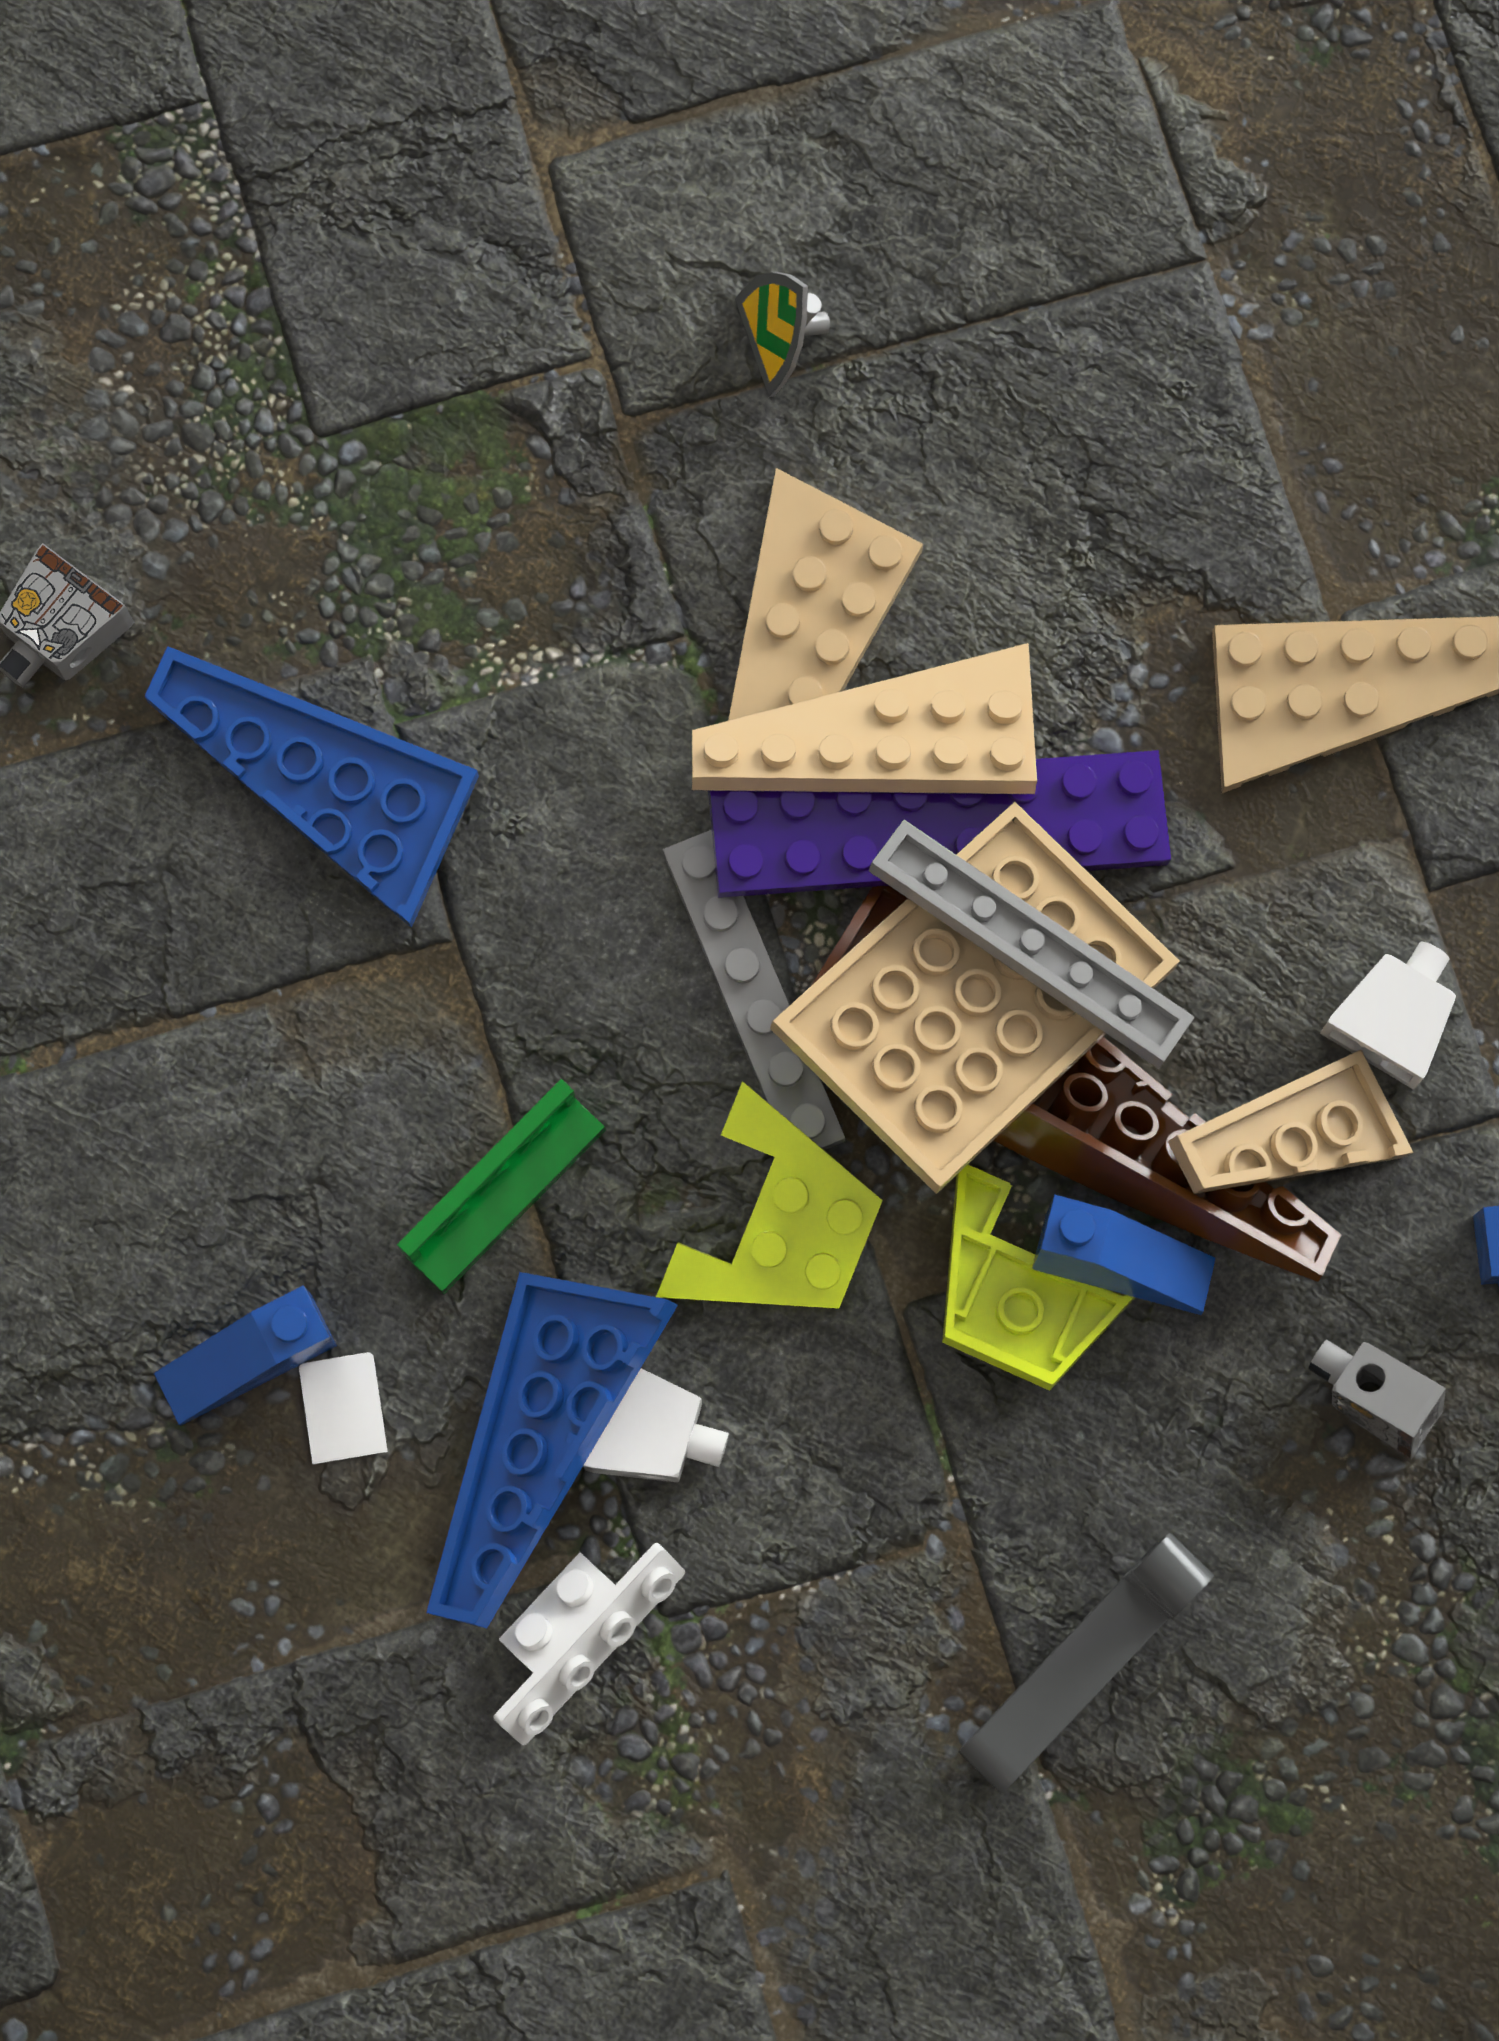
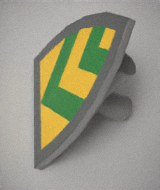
M777 271L756 276L735 298L769 397H774L795 369L803 346L804 336L826 334L830 329L828 314L826 312H819L821 309L820 299L816 295L808 293V286L793 275Z

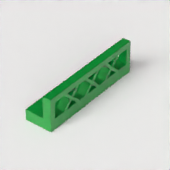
M560 1079L422 1218L397 1246L402 1254L445 1294L606 1131L605 1126L576 1099L574 1090L564 1080Z

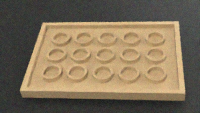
M1016 802L1010 805L956 854L1153 989L1180 962ZM910 899L904 901L772 1021L770 1027L936 1194L1106 1034Z

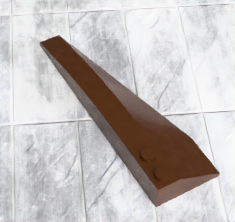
M889 885L872 887L812 985L908 898ZM1104 1036L993 1140L1044 1167L1152 1217L1317 1282L1323 1276L1341 1237L1338 1231L1284 1186L1274 1189L1267 1182H1260L1194 1194L1168 1141L1206 1121L1196 1113L1190 1118L1169 1101L1173 1095L1170 1091Z

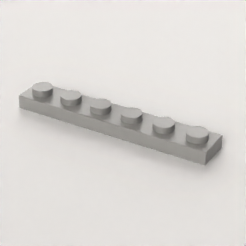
M906 820L901 822L871 863L870 873L1158 1069L1195 1018Z
M712 830L662 849L665 861L765 1100L823 1150L844 1143L845 1136L821 1079L770 1029L772 1021L790 1005L744 896L718 898Z

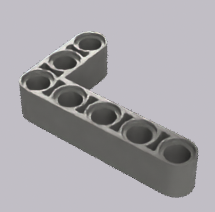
M1168 1533L1130 1569L958 1752L1002 1794L1168 1619L1180 1613L1214 1577V1574L1177 1538Z

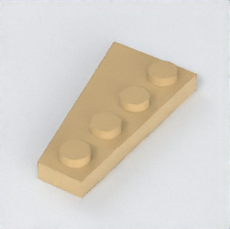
M1362 1050L1322 1067L1168 1141L1194 1194L1400 1159L1413 1153Z

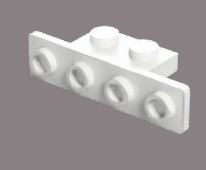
M655 1543L615 1585L584 1555L579 1553L499 1638L533 1674L496 1712L494 1720L521 1745L529 1743L535 1735L548 1727L555 1713L577 1690L588 1684L595 1670L608 1656L632 1636L635 1627L647 1614L672 1593L676 1583L684 1576L685 1570L661 1545Z

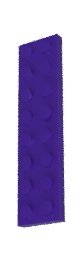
M1159 750L1036 759L1037 784L1035 794L708 790L718 898L888 886V884L870 873L869 868L872 861L903 820H906L942 846L957 854L1014 802L1036 821L1086 871L1168 865L1171 861Z

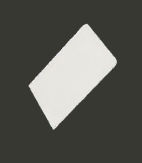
M367 1352L302 1363L299 1366L312 1464L388 1452L373 1354Z

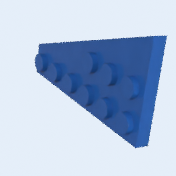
M167 646L146 691L145 698L147 702L412 928L478 780V771Z
M519 1272L426 1613L488 1628L678 1306L677 1304L667 1299Z

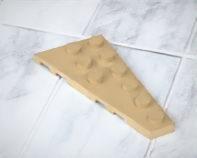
M776 468L728 721L844 691L918 560L923 544Z
M1499 616L1215 625L1212 634L1222 793L1241 787L1242 783L1265 775L1272 776L1286 771L1290 766L1320 755L1325 757L1405 728L1407 724L1432 715L1436 717L1450 712L1455 707L1484 696L1489 698L1499 694Z
M1028 643L692 730V790L1035 794L1037 784Z

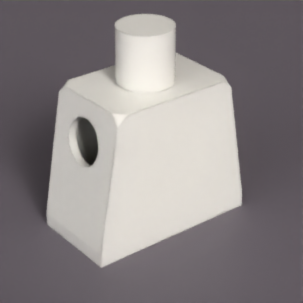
M1419 942L1407 964L1392 955L1385 954L1331 1015L1320 1034L1352 1053L1362 1050L1368 1063L1414 1090L1428 1072L1456 995L1451 990L1436 982L1450 960L1448 955L1438 947L1427 942Z
M640 1369L583 1466L586 1471L592 1473L679 1482L686 1458L720 1467L729 1433L697 1424L702 1406V1399L646 1370Z

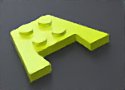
M742 1081L721 1136L774 1157V1160L732 1264L678 1242L656 1297L839 1309L883 1200Z
M967 1165L956 1175L942 1343L1050 1391L1136 1297L1033 1270L1035 1254L990 1235L1012 1185L1009 1182Z

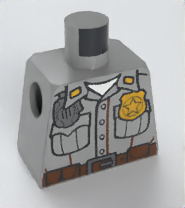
M42 543L0 611V627L5 635L15 643L0 661V671L22 688L42 664L66 681L76 675L133 625L134 621L122 602Z
M1326 1340L1318 1349L1308 1367L1310 1371L1334 1385L1332 1389V1405L1338 1411L1411 1460L1443 1413L1446 1388L1367 1342H1363L1355 1355L1352 1356ZM1364 1383H1375L1380 1389L1374 1392H1366L1359 1387Z

